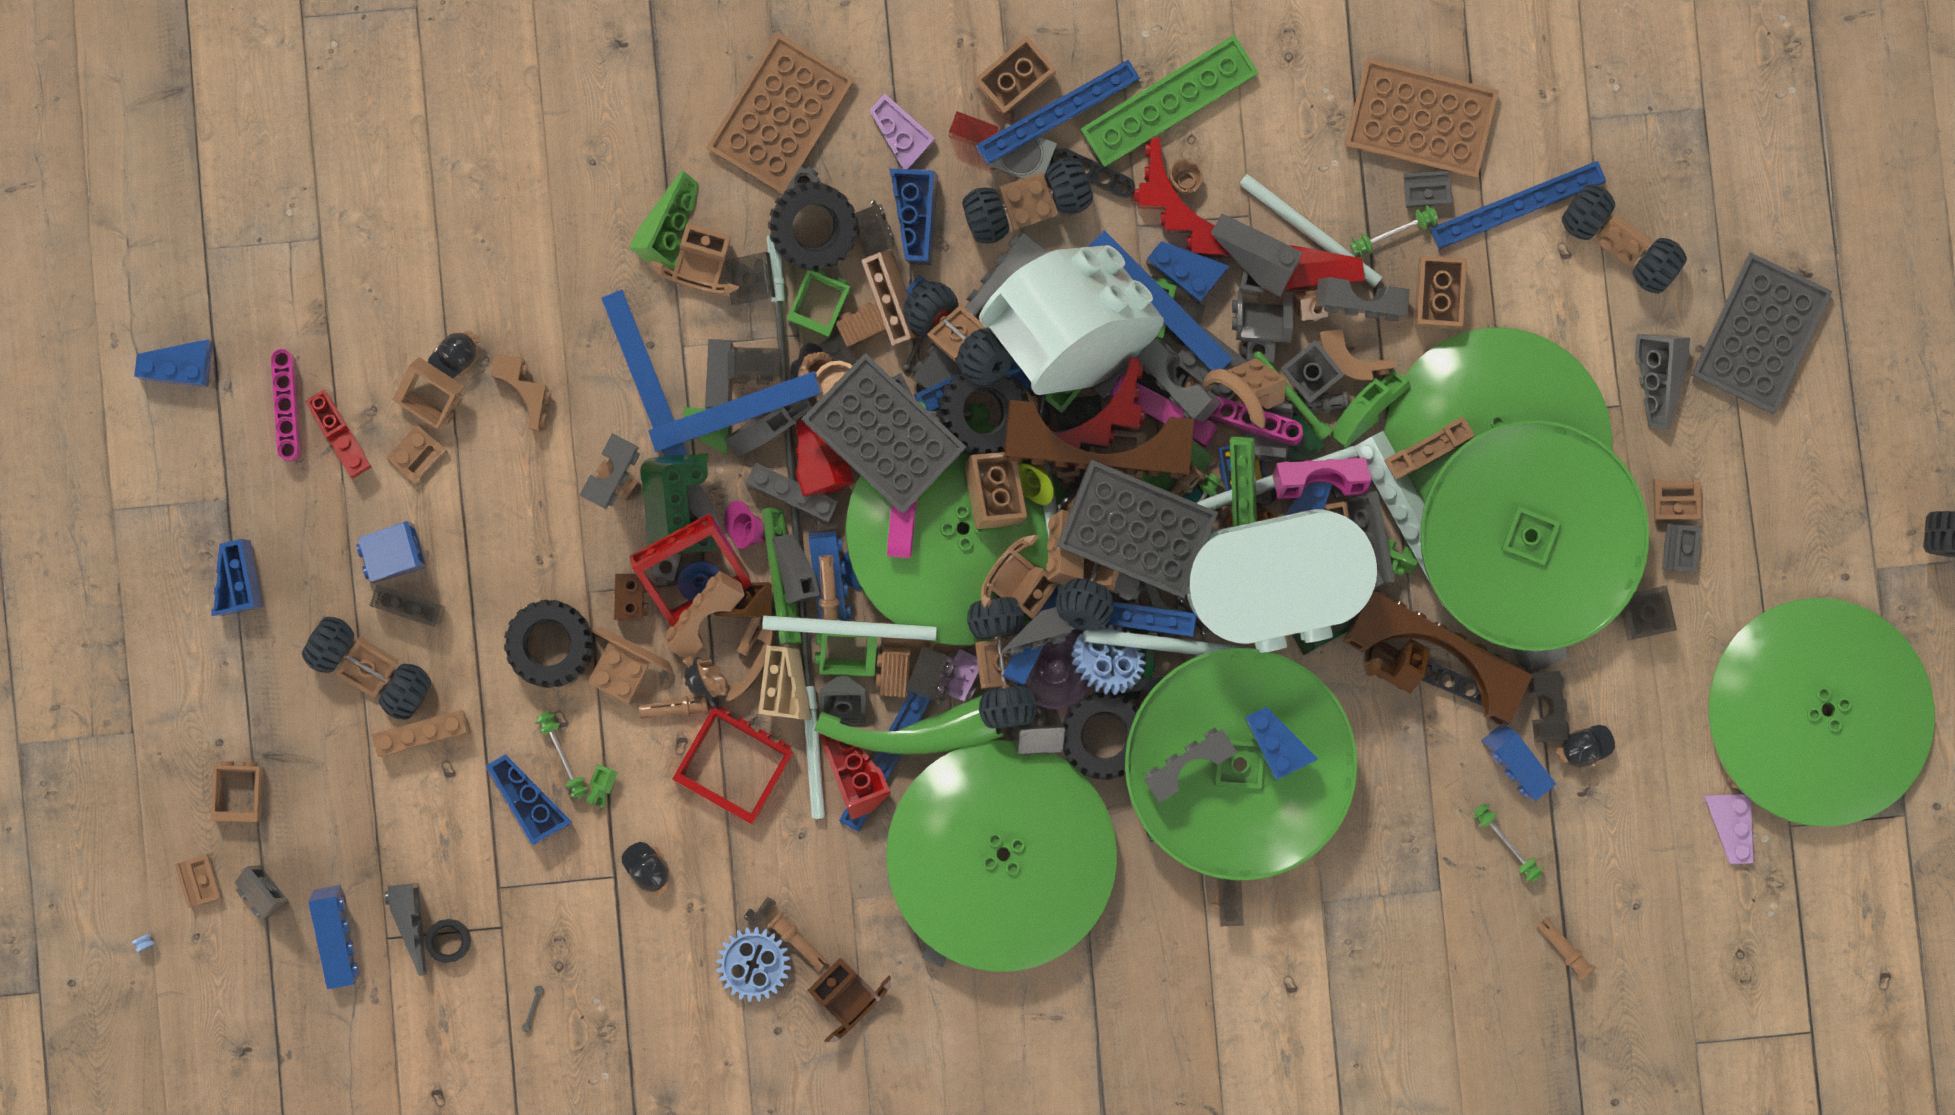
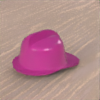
M736 500L731 502L725 511L724 525L735 545L740 549H744L749 545L764 542L763 521L758 516L752 514L747 505L742 501Z

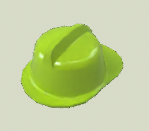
M1025 463L1017 464L1023 496L1043 506L1050 504L1054 497V488L1045 467Z

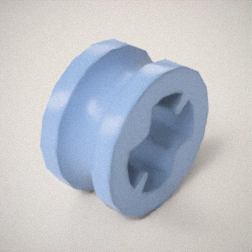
M150 933L131 942L132 945L136 946V953L155 944L150 939Z

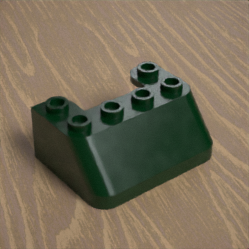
M708 453L648 458L642 463L640 474L647 539L650 545L690 524L686 486L705 482L708 477ZM712 535L678 553L715 551L717 543Z

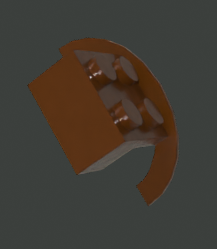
M1411 638L1401 651L1385 642H1380L1367 649L1364 653L1363 664L1365 673L1370 677L1375 674L1378 678L1384 679L1395 685L1398 689L1411 694L1425 676L1430 649Z
M839 958L807 990L842 1024L824 1041L837 1042L854 1028L891 988V976L889 975L879 988L874 991L842 958Z

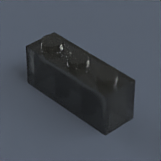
M377 584L369 605L370 607L437 629L446 608L442 605Z

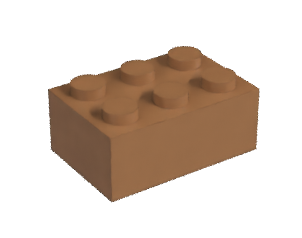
M1026 35L975 78V85L1002 117L1005 118L1054 77L1056 69Z
M1421 256L1418 259L1414 327L1460 330L1463 327L1467 258Z
M1004 452L971 455L964 463L976 529L1018 526L1027 518L1018 465L1014 462H1008L1009 458L1003 457Z

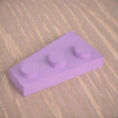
M885 93L870 109L872 117L903 169H910L935 141V137Z
M1745 794L1703 796L1719 834L1728 863H1754L1751 799Z

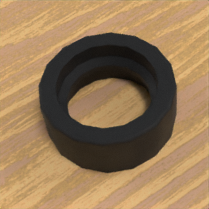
M440 920L428 930L425 940L426 948L437 961L444 963L458 961L466 955L470 948V932L458 920ZM445 927L456 929L462 939L461 947L458 951L449 955L441 953L435 946L436 934Z

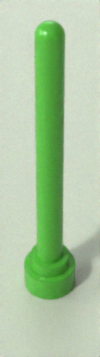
M1261 352L1254 353V359L1262 361L1277 372ZM1287 383L1285 395L1313 427V432L1322 441L1333 429L1327 423L1320 422Z

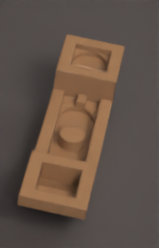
M1461 417L1406 450L1403 449L1390 456L1384 462L1394 479L1398 480L1446 455L1472 439L1475 435L1465 418Z
M761 630L757 639L765 643L745 682L742 683L735 679L725 700L732 702L757 680L764 669L767 645L772 646L774 630Z

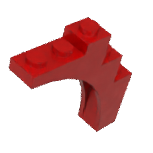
M1151 138L1150 144H1146L1145 158H1149V167L1145 166L1144 180H1148V183L1140 182L1139 189L1135 188L1134 202H1138V209L1165 210L1160 215V226H1164V232L1191 234V236H1187L1186 250H1190V252L1203 257L1233 258L1211 235L1215 225L1196 215L1174 191L1165 173L1161 157L1160 138Z
M1130 358L1126 376L1119 391L1099 414L1076 428L1054 434L1069 445L1084 450V448H1080V445L1107 449L1108 444H1113L1115 430H1111V426L1138 430L1139 425H1144L1145 412L1141 411L1142 405L1133 404V401H1138L1140 388L1136 387L1137 378L1141 379L1143 365H1139L1140 359ZM1068 464V466L1077 467L1075 464Z

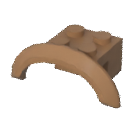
M686 224L674 271L666 268L661 263L651 262L656 273L660 276L693 289L723 295L730 294L739 289V286L730 283L726 285L718 284L731 242V236Z
M1255 358L1229 370H1212L1205 376L1202 386L1208 387L1210 391L1215 382L1232 389L1246 405L1250 420L1260 428H1265L1262 406L1269 409L1284 403L1287 379Z
M1038 535L1020 538L1009 546L993 565L981 588V605L983 604L984 608L987 604L988 608L991 605L992 600H990L991 592H993L998 597L1016 598L1025 617L1035 618L1058 585V583L1047 580L1048 572L1042 568L1035 567L1018 553L1025 547L1032 546L1039 537Z
M603 627L592 631L609 641L587 682L600 690L631 705L650 663L673 673L669 661Z

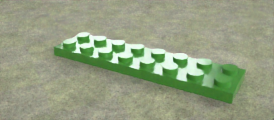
M1233 35L1082 127L1080 131L1100 163L1107 167L1147 143L1151 138H1155L1255 77L1259 72L1237 37Z

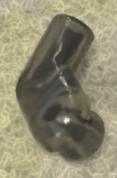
M767 897L757 912L749 909L744 915V919L751 925L757 924L767 918L776 902Z

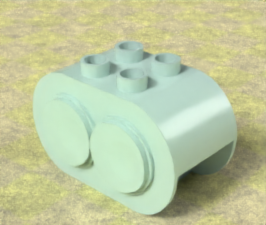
M1105 245L1060 249L1049 252L1029 262L1012 274L983 307L979 316L980 323L984 327H990L1032 382L1031 388L1035 394L1041 395L1076 390L1100 384L1126 367L1131 357L1136 358L1160 332L1164 319L1151 303L1153 300L1151 292L1142 283L1131 278L1123 267L1125 265L1124 258L1113 247Z
M1308 510L1210 533L1206 544L1200 549L1193 562L1190 585L1186 595L1195 615L1213 633L1223 639L1236 643L1250 644L1255 642L1256 649L1260 653L1270 652L1287 647L1286 635L1300 633L1301 640H1305V643L1333 637L1331 626L1344 623L1353 618L1369 601L1377 577L1376 557L1368 537L1352 520L1328 510Z

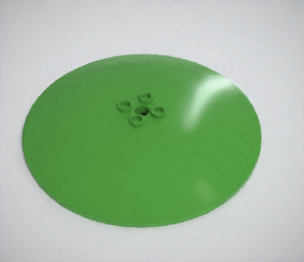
M1483 328L1464 332L1444 340L1421 356L1404 376L1410 382L1411 387L1389 405L1384 431L1395 453H1398L1442 430L1444 426L1461 417H1464L1475 435L1474 437L1500 425L1518 421L1538 420L1562 423L1590 434L1612 450V429L1606 403L1597 384L1584 366L1573 355L1547 338L1512 328ZM1464 444L1408 475L1424 504L1437 474L1448 459ZM1532 529L1527 530L1525 539L1530 543L1536 540V532Z
M965 419L968 426L977 433L985 434L997 428V426L989 423L983 425L980 421L976 425H972L968 419ZM964 451L917 499L911 559L887 557L892 504L862 476L856 482L850 497L846 518V544L850 563L859 585L876 609L894 624L936 627V640L927 641L954 646L975 645L976 642L993 640V638L977 639L974 637L967 624V615L971 604L981 600L982 585L993 565L1014 542L1025 536L1038 535L1039 537L1032 546H1027L1018 553L1035 567L1042 568L1048 572L1046 565L1048 562L1047 543L1049 538L1043 505L1024 497L1027 518L1020 525L985 529L975 528L964 463L971 455L964 454ZM1022 460V463L1031 464L1032 460ZM1052 475L1058 508V505L1063 500L1065 491L1060 480H1057L1056 475ZM965 523L969 528L966 535L959 534L956 529L957 524ZM991 592L990 599L999 598L993 592ZM1024 618L1023 627L1028 624L1030 618Z
M1538 420L1518 421L1500 425L1474 437L1460 447L1441 468L1430 487L1423 507L1420 524L1421 554L1425 571L1437 597L1451 615L1468 630L1483 639L1507 648L1530 651L1553 650L1570 646L1596 634L1616 618L1628 604L1642 578L1649 549L1648 516L1640 489L1632 474L1620 458L1601 441L1586 432L1562 423ZM1529 529L1534 530L1537 535L1536 540L1532 543L1525 539V533Z
M1808 598L1783 603L1765 611L1747 623L1733 637L1722 653L1713 673L1708 699V720L1711 737L1720 762L1736 786L1749 799L1771 814L1787 821L1816 827H1832L1855 823L1874 816L1888 808L1910 788L1923 768L1931 748L1935 725V705L1930 681L1922 661L1907 639L1893 625L1881 616L1857 604L1830 598ZM1824 704H1829L1833 709L1830 717L1822 713V706Z
M1232 648L1206 653L1183 663L1167 674L1151 690L1140 706L1130 729L1125 754V773L1130 799L1139 820L1151 838L1167 854L1188 868L1205 875L1229 880H1255L1281 874L1302 864L1316 854L1335 834L1347 814L1354 794L1357 777V752L1352 728L1346 713L1331 690L1316 675L1297 662L1276 653H1260L1259 650L1250 648ZM1267 707L1318 760L1275 780L1244 717ZM1216 728L1217 731L1223 729L1237 752L1218 765L1203 758L1187 762L1180 770L1178 776L1179 791L1158 803L1144 782V779L1147 778L1145 773L1156 766L1158 769H1161L1167 765L1166 759L1175 753L1179 757L1186 752L1184 747L1196 740L1199 744L1206 739L1204 734L1211 729ZM1238 757L1246 760L1247 766L1243 771H1237L1233 766L1234 760Z
M995 740L954 750L928 766L913 781L900 800L892 818L887 839L886 864L891 891L899 910L913 931L927 945L946 958L964 966L992 972H1010L1037 967L1052 961L1066 953L1088 934L1104 911L1111 895L1117 866V848L1114 829L1106 806L1098 792L1081 772L1075 769L1068 761L1041 747L1023 742ZM1006 848L1009 851L1010 857L1007 861H1000L997 858L998 849Z

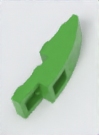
M1395 370L1381 381L1375 378L1357 395L1341 415L1333 431L1330 433L1331 438L1344 448H1347L1379 421L1378 414L1411 387L1410 382Z

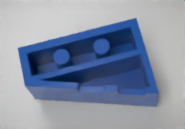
M1163 241L1157 245L1146 260L1148 265L1167 280L1172 281L1173 285L1198 305L1229 267Z
M205 339L139 353L136 357L134 377L147 381L208 387L213 342Z
M238 539L219 544L216 569L218 575L216 587H214L215 600L211 616L222 617L262 608L263 602L251 540Z
M1267 707L1244 717L1275 780L1318 760Z
M1499 725L1481 740L1492 753L1493 759L1504 767V773L1507 777L1519 785L1517 789L1525 799L1529 797L1536 802L1556 785L1555 781L1518 733L1509 727Z

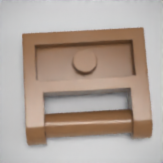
M416 425L387 459L414 484L418 485L422 481L420 478L441 455L444 456L448 451L419 425ZM432 446L434 451L413 473L410 470L411 466Z
M1653 479L1654 520L1701 519L1700 479H1692V481H1661V479ZM1662 490H1692V496H1662Z

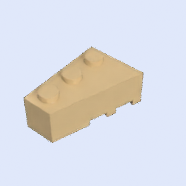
M767 645L758 714L811 720L800 649Z

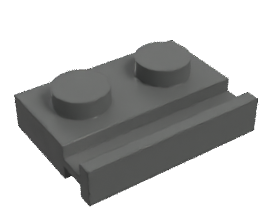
M1449 171L1406 173L1403 175L1406 208L1452 204Z
M1666 524L1662 570L1696 573L1701 527Z

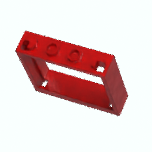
M710 513L629 556L632 569L671 627L679 621L681 613L684 610H688L692 605L694 598L670 610L645 570L700 540L712 535L737 574L733 579L742 583L743 591L752 585L747 569Z
M721 706L718 709L712 708L672 780L753 825L794 754L790 751L792 746L781 740L778 743L770 740L771 734L762 729L756 732L750 728V722L741 717L738 721L730 717L732 712ZM717 717L784 755L751 813L684 775Z

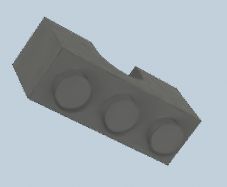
M612 433L601 453L612 460L614 465L612 474L605 479H599L590 474L580 496L606 510L608 506L612 507L618 497L616 491L619 485L624 486L629 477V474L626 472L630 464L634 466L640 456V453L637 452L639 447Z

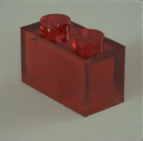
M956 111L949 130V137L976 146L998 133L999 126Z

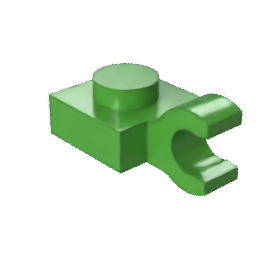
M597 764L589 784L593 788L587 797V802L603 808L606 804L605 792L610 793L618 772Z

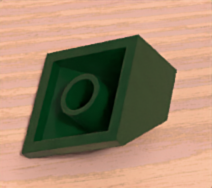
M1294 413L1292 420L1301 424L1303 440L1296 446L1289 445L1287 461L1304 462L1321 451L1325 446L1313 430ZM1291 429L1290 437L1298 436V430Z

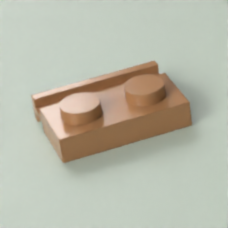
M209 854L175 864L188 908L222 898Z

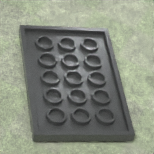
M1751 252L1748 253L1691 376L1774 415L1833 291Z
M866 353L801 419L902 515L966 449V446Z
M1090 460L1056 546L1171 594L1185 598L1190 585L1193 562L1200 549L1206 544L1218 512Z

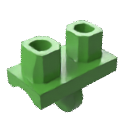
M1387 538L1393 574L1396 573L1401 576L1404 572L1412 574L1418 560L1411 548L1405 546L1402 553L1396 552L1394 550L1397 543Z

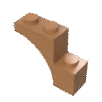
M495 354L491 376L494 379L512 385L520 392L529 412V429L540 432L541 426L545 427L547 413H544L545 404H549L551 391H547L548 387L545 384L521 381L522 377L525 378L527 373V364H524L525 360L523 358Z

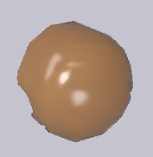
M1182 158L1175 161L1170 168L1169 181L1175 191L1190 195L1197 192L1202 185L1203 173L1197 163Z

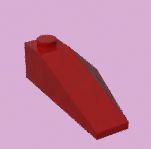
M1289 245L1303 254L1283 292L1317 287L1318 279L1328 277L1349 280L1350 283L1365 281L1362 258Z
M804 414L796 420V434L798 435V447L796 448L798 467H796V476L802 496L840 492L854 482L850 466L801 420L806 415Z
M819 733L851 820L873 812L891 793L883 772L859 747L845 744Z

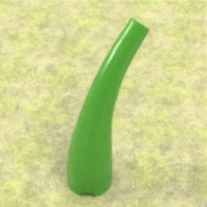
M982 695L898 731H869L841 724L840 718L825 712H821L814 729L818 733L845 744L891 754L950 752L962 747L993 741L1004 736L1002 730L996 732V729L988 728L982 721L979 713V702Z

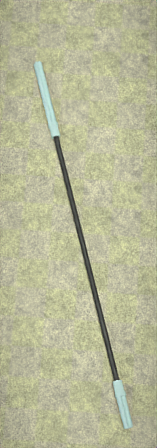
M767 235L771 302L775 305L780 382L782 383L788 381L782 302L785 301V280L783 278L781 255L775 250L774 243L771 242L770 236ZM791 426L784 431L788 478L796 481ZM790 505L792 534H794L801 547L799 510ZM806 601L798 603L799 618H807ZM800 632L803 673L811 720L804 719L811 814L813 819H822L825 817L819 733L814 731L818 722V703H816L815 686H812L808 632Z

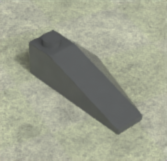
M1221 214L1211 232V235L1233 256L1260 287L1279 297L1302 259V252L1224 214Z
M1660 334L1636 335L1635 359L1636 364L1640 366L1642 377H1639L1640 385L1644 386L1645 398L1643 401L1649 427L1667 430L1671 427L1689 360L1690 337Z
M419 884L388 886V891H385V903L390 906V911L419 976L427 975Z

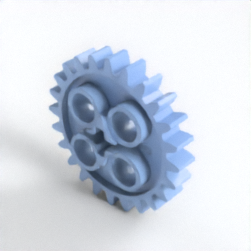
M1104 625L1099 630L1121 632L1122 628L1119 627L1117 630H1114L1113 625H1109L1106 629ZM1084 632L1080 634L1073 645L1074 651L1071 656L1075 657L1072 664L1079 665L1075 672L1083 673L1081 680L1088 679V687L1095 684L1096 691L1103 688L1104 693L1107 694L1111 689L1113 694L1116 695L1119 690L1125 693L1127 688L1131 690L1138 683L1144 673L1142 668L1146 664V662L1142 661L1145 654L1138 653L1141 648L1084 642Z
M746 927L744 935L740 930H737V938L729 935L731 943H722L726 950H718L723 959L716 960L717 963L722 964V967L716 969V972H723L724 974L719 978V981L726 980L727 983L724 989L731 986L733 988L731 995L739 992L740 1000L744 995H747L748 1002H751L753 996H756L757 1000L761 1001V994H764L768 999L770 998V990L775 994L778 993L776 985L784 986L781 978L789 977L784 973V970L791 969V966L785 965V961L791 958L783 955L788 948L779 947L782 944V940L775 942V933L768 937V929H765L760 934L758 927H755L754 933H751L749 927ZM743 943L752 945L753 952L751 955L745 956L741 953L740 948ZM758 945H762L756 961L759 964V968L753 969L750 981L746 984L745 979L750 969V965L747 962L754 959ZM765 951H771L774 954L773 963L766 964L763 962L762 954ZM737 964L742 965L745 969V974L740 978L734 976L732 972L733 967ZM760 972L766 976V983L760 986L754 982L756 973Z

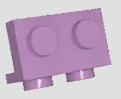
M959 649L939 690L963 702L966 698L971 699L976 689L972 685L976 677L980 679L977 657Z

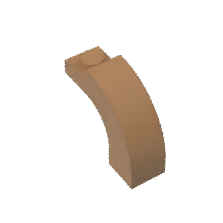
M1343 329L1323 331L1318 334L1320 345L1345 374L1343 377L1348 380L1361 383L1372 382V373H1376V376L1389 375V371L1395 368L1393 359L1364 362L1354 358L1346 348Z

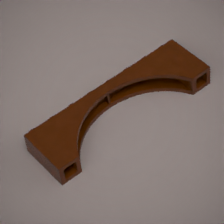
M1010 400L1008 402L1003 457L1009 458L1008 462L1022 463L1023 459L1032 460L1031 464L1045 465V462H1055V467L1068 468V464H1075L1077 469L1087 470L1090 460H1093L1113 469H1123L1125 474L1137 475V471H1144L1146 476L1160 477V473L1169 474L1171 479H1182L1183 476L1189 474L1194 419L1170 417L1160 431L1145 444L1125 452L1100 454L1078 449L1057 437L1041 419L1034 402Z
M1379 590L1373 591L1364 608L1355 615L1343 640L1344 643L1361 652L1380 642L1395 638H1415L1436 644L1454 655L1472 675L1482 698L1484 717L1502 727L1512 722L1533 675L1527 673V670L1522 666H1514L1508 663L1505 657L1498 654L1493 655L1483 645L1467 641L1464 635L1448 631L1445 625L1439 622L1433 623L1423 613L1407 609L1404 603L1388 599L1385 593Z

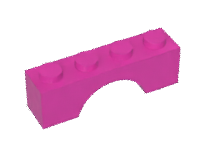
M1366 458L1327 459L1322 461L1306 460L1304 462L1286 461L1277 463L1273 474L1278 499L1300 498L1303 489L1308 484L1318 481L1335 485L1344 495L1367 494L1371 483Z

